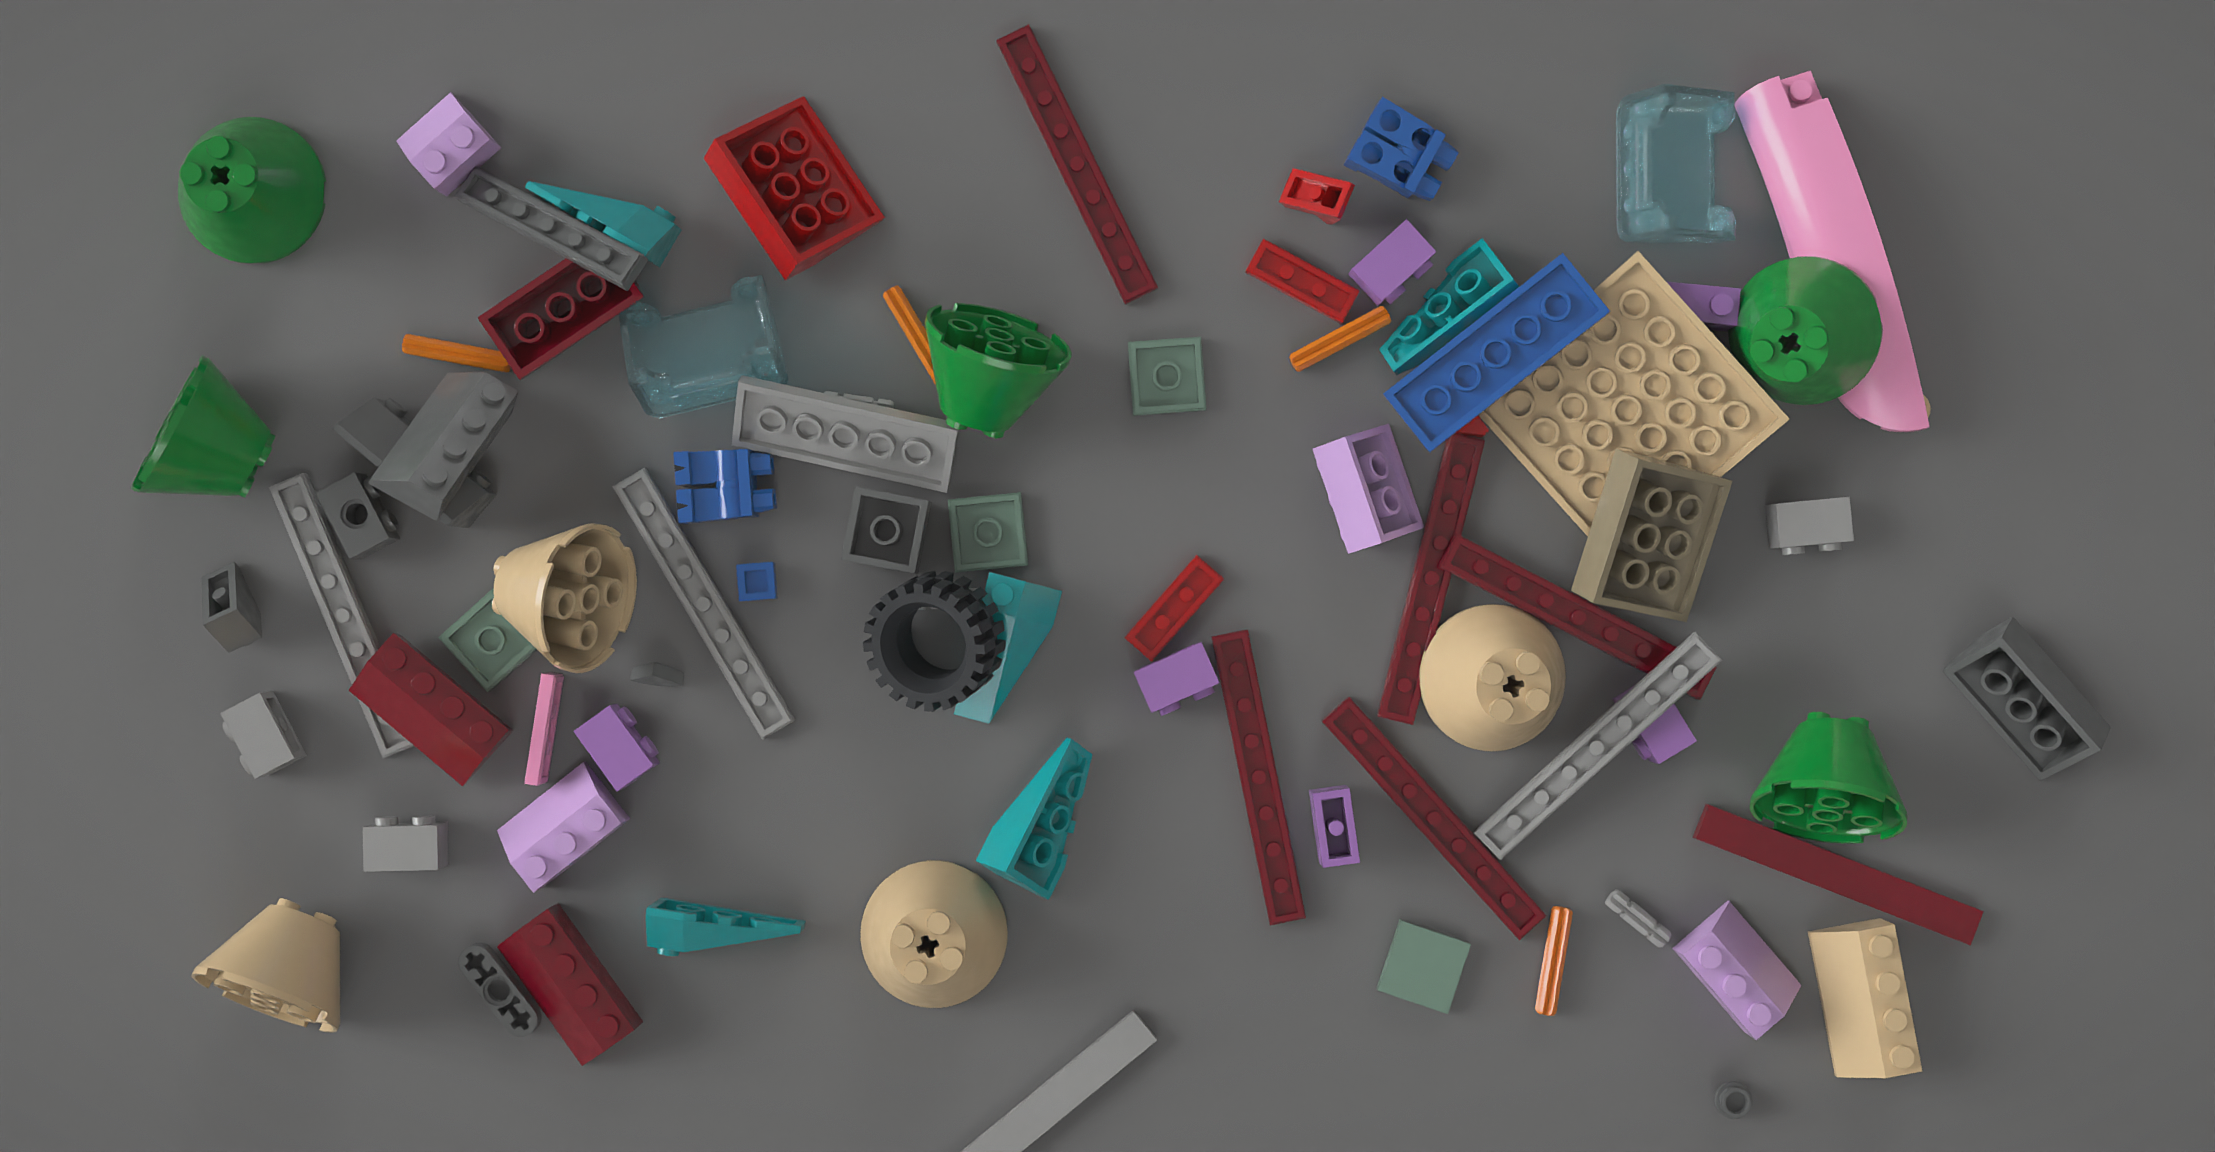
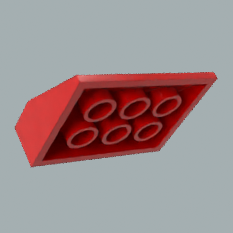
M804 96L715 138L704 156V160L785 281L819 263L885 218Z

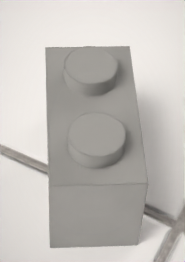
M1850 497L1765 505L1769 549L1782 548V555L1805 553V546L1817 544L1819 552L1842 550L1841 542L1854 541Z
M273 691L259 692L220 713L224 720L223 729L225 734L238 746L242 754L240 755V762L248 774H252L254 779L269 776L307 756Z
M397 816L377 817L374 824L363 827L364 872L439 870L449 866L448 822H436L435 816L412 817V823H399V817Z

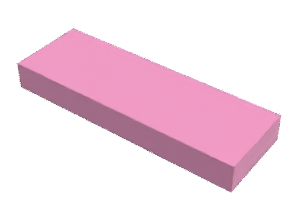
M541 673L524 784L538 786L548 782L564 680L563 674Z

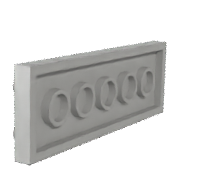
M742 375L737 387L731 446L947 493L950 486L959 429L950 427L946 424V420Z

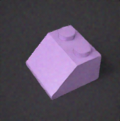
M451 92L396 140L411 164L435 190L445 196H448L462 184L475 166L481 167L501 149L498 143Z

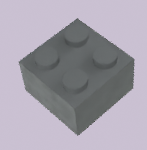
M855 486L841 560L918 574L932 502Z

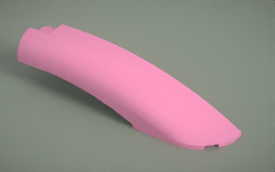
M1811 70L1780 80L1779 76L1768 79L1742 94L1734 106L1761 170L1789 257H1822L1836 261L1854 271L1873 292L1877 300L1876 303L1883 325L1880 351L1872 368L1858 385L1838 397V399L1858 419L1863 418L1881 426L1880 429L1893 432H1915L1928 429L1930 426L1920 378L1892 272L1862 182L1828 97L1822 99Z

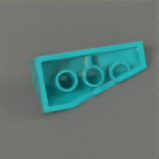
M528 181L525 186L533 194L584 224L643 254L649 262L659 268L682 231L673 223L676 217L659 206H656L654 211L644 205Z
M1483 238L1450 263L1445 269L1448 274L1436 290L1430 288L1423 296L1426 302L1415 315L1407 316L1379 349L1396 375L1422 364L1520 287Z
M989 572L985 591L988 594L982 600L986 606L993 602L996 604L999 611L992 615L994 622L1003 620L1005 630L997 635V639L1006 640L1005 650L997 655V657L1003 660L1000 667L992 673L994 675L993 678L963 702L957 703L954 715L988 724L1052 629L1062 594L1060 590Z
M1066 738L992 827L976 862L1002 878L1049 900L1066 866L1068 855L1063 853L1068 833H1074L1076 821L1071 820L1075 802L1083 796L1093 754L1073 739Z
M662 897L646 909L647 946L657 948V953L665 956H679V952L799 934L803 931L806 924L804 920Z

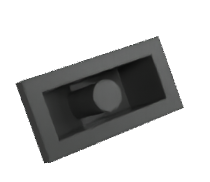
M233 562L201 577L203 626L221 646L230 653L262 638L261 613L239 566Z

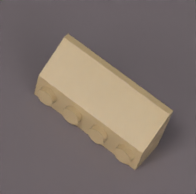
M1878 918L1808 931L1835 1076L1845 1078H1890L1922 1072L1895 924Z

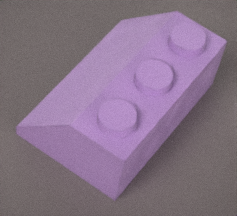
M1389 424L1352 434L1313 448L1317 467L1326 487L1329 503L1333 508L1340 528L1341 538L1345 543L1348 554L1424 528Z
M583 762L500 827L497 832L510 864L534 893L553 881L630 820V817L588 764Z
M1730 901L1725 902L1672 948L1739 1027L1755 1040L1760 1038L1785 1016L1801 987L1798 980Z

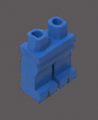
M1382 96L1343 165L1355 172L1358 170L1386 187L1399 192V194L1406 198L1413 194L1419 198L1431 201L1442 182L1425 173L1430 163H1433L1448 171L1459 152L1449 143L1443 141L1446 136L1445 133L1437 129L1435 130L1424 121Z
M750 449L673 452L675 484L677 486L715 485L716 487L676 490L678 523L693 524L759 517V512L777 509L775 489L757 490L756 476L774 475L773 455L755 453V451Z

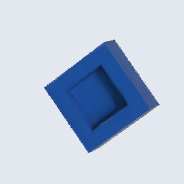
M775 562L736 565L739 601L778 598Z

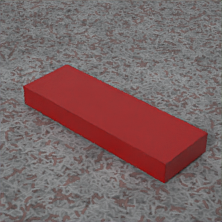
M1264 238L1245 273L1339 324H1342L1360 292V290Z
M1196 555L1124 638L1152 662L1221 584L1224 578Z

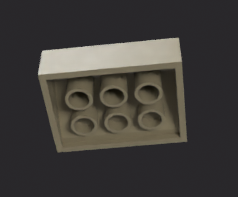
M1615 449L1571 591L1592 603L1687 622L1733 481L1652 457Z

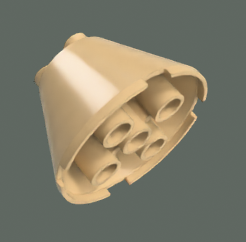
M595 523L582 525L516 548L507 556H500L494 564L493 570L496 577L492 609L496 614L502 615L555 667L572 673H584L593 670L604 663L615 651L610 647L619 631L626 632L632 617L637 589L636 567L632 551L629 547H624L619 538L621 534L617 530L607 525Z
M1486 604L1474 606L1449 618L1436 631V635L1430 642L1426 652L1424 651L1420 665L1421 697L1433 722L1442 732L1456 742L1482 751L1512 749L1536 737L1555 716L1565 689L1566 673L1564 659L1552 633L1531 614L1506 605Z
M927 860L909 864L887 877L869 899L863 914L860 931L864 959L878 983L894 997L911 1005L926 1008L953 1006L972 998L983 990L1001 966L1008 938L1005 912L991 886L977 873L953 862L941 860ZM928 935L930 941L937 940L938 944L928 943L924 936Z
M279 898L276 905L271 904L197 965L191 975L196 982L206 988H209L213 982L214 986L224 990L223 997L274 1018L302 1027H307L309 1022L321 1023L322 1025L319 1030L330 1033L337 1032L340 1026V932L335 928L337 920L319 912H315L314 917L300 912L301 906L290 900Z

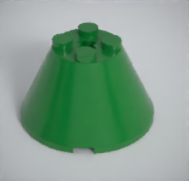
M261 117L236 118L223 122L207 131L188 152L179 171V206L184 221L191 233L211 252L238 263H269L295 252L312 236L321 221L326 205L323 203L324 182H326V178L318 155L311 145L296 131L271 119Z
M1799 256L1773 263L1752 277L1740 292L1737 326L1728 330L1731 353L1773 399L1797 405H1813L1831 401L1858 385L1876 361L1883 334V325L1876 303L1877 300L1861 277L1836 261L1816 256Z
M955 303L953 310H942V305H936L928 310L925 318L941 411L947 416L946 424L959 430H965L967 427L981 430L985 435L992 438H1002L1004 432L1015 424L1069 366L1072 357L1070 347L1055 333L1052 334L1050 339L1038 332L1039 324L1024 317L991 307Z
M202 355L199 359L198 367L193 368L154 440L156 441L148 456L145 457L131 489L138 493L239 495L245 498L255 480L254 475L258 466L262 467L272 450L271 445L276 435L270 433L271 430L209 358Z
M1824 712L1808 713L1807 720L1797 725L1750 799V812L1758 821H1762L1764 817L1774 822V830L1808 840L1830 843H1863L1864 836L1880 834L1881 840H1885L1900 834L1907 826L1908 813L1874 734L1869 729V721L1860 717L1840 719L1831 718L1829 714Z

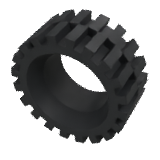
M935 571L926 572L919 577L917 575L886 593L880 598L881 602L874 605L869 613L874 618L865 623L864 632L872 634V637L863 642L864 652L872 651L874 657L867 661V665L870 671L876 668L880 671L882 676L875 681L881 688L887 684L893 688L889 694L891 698L895 701L900 700L904 696L908 698L906 707L916 709L924 703V711L934 712L941 706L943 710L952 708L987 684L994 676L992 673L1001 665L1003 659L997 657V655L1005 650L1006 640L997 639V635L1003 632L1005 628L1003 620L994 622L992 617L999 610L994 602L986 606L982 599L988 593L981 586L974 591L970 590L969 586L972 580L965 576L953 582L954 573L944 571L937 576ZM933 607L948 613L958 623L963 632L966 645L965 656L959 668L942 669L935 667L919 654L914 645L911 632L912 621L919 608Z

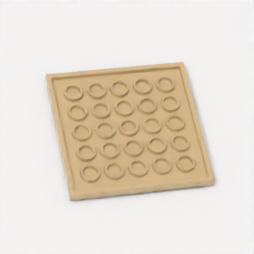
M1639 251L1634 253L1594 289V292L1607 306L1610 313L1479 414L1481 419L1587 536L1591 529L1615 449L1652 457L1722 477L1789 420L1788 416Z

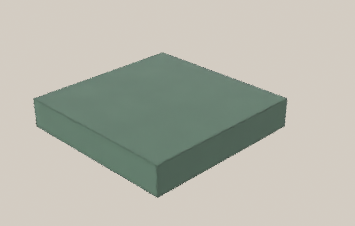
M1201 337L1128 342L1133 416L1206 411Z
M1021 492L948 499L955 573L1028 566Z
M494 588L438 637L487 692H491L537 651L502 615L496 614L493 611Z
M1399 919L1376 989L1380 992L1448 1014L1471 944L1467 941Z

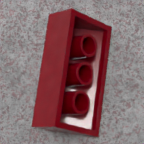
M565 258L477 318L518 379L522 380L645 297L636 279L629 290L626 291Z
M393 633L367 661L349 689L354 696L461 786H464L514 731L415 646L397 633Z
M559 903L543 911L497 946L582 1066L605 1052L643 1023V1020Z

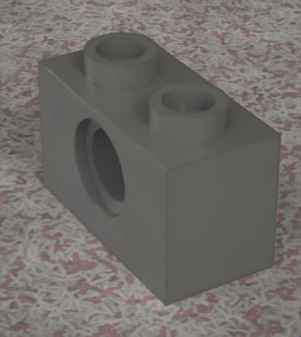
M356 472L315 494L349 559H364L400 540L396 531L399 528V524L393 513L389 509L385 510L379 499L382 496L381 490L369 484L371 476L368 477L367 474ZM364 505L368 516L364 523L359 524L355 518V513L359 506Z

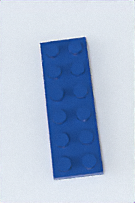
M1562 253L1388 389L1383 395L1427 451L1431 453L1610 313V310L1564 253Z

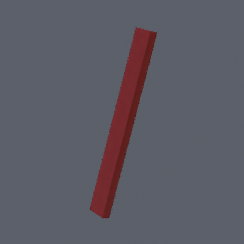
M1028 24L997 39L996 43L1124 304L1127 305L1157 290L1158 286L1030 25Z
M1455 433L1446 440L1377 712L1378 717L1414 725L1421 697V660L1424 651L1426 652L1438 630L1452 575L1439 568L1438 565L1454 534L1462 535L1485 440Z
M1454 534L1438 565L1439 568L1645 674L1653 670L1677 648L1458 534ZM1714 667L1685 694L1696 700H1701L1717 667Z
M1248 629L1211 636L1269 924L1275 925L1305 919L1306 914Z
M1349 696L1321 720L1518 940H1521L1547 916Z
M1705 804L1693 838L1970 946L1984 911L1709 804Z

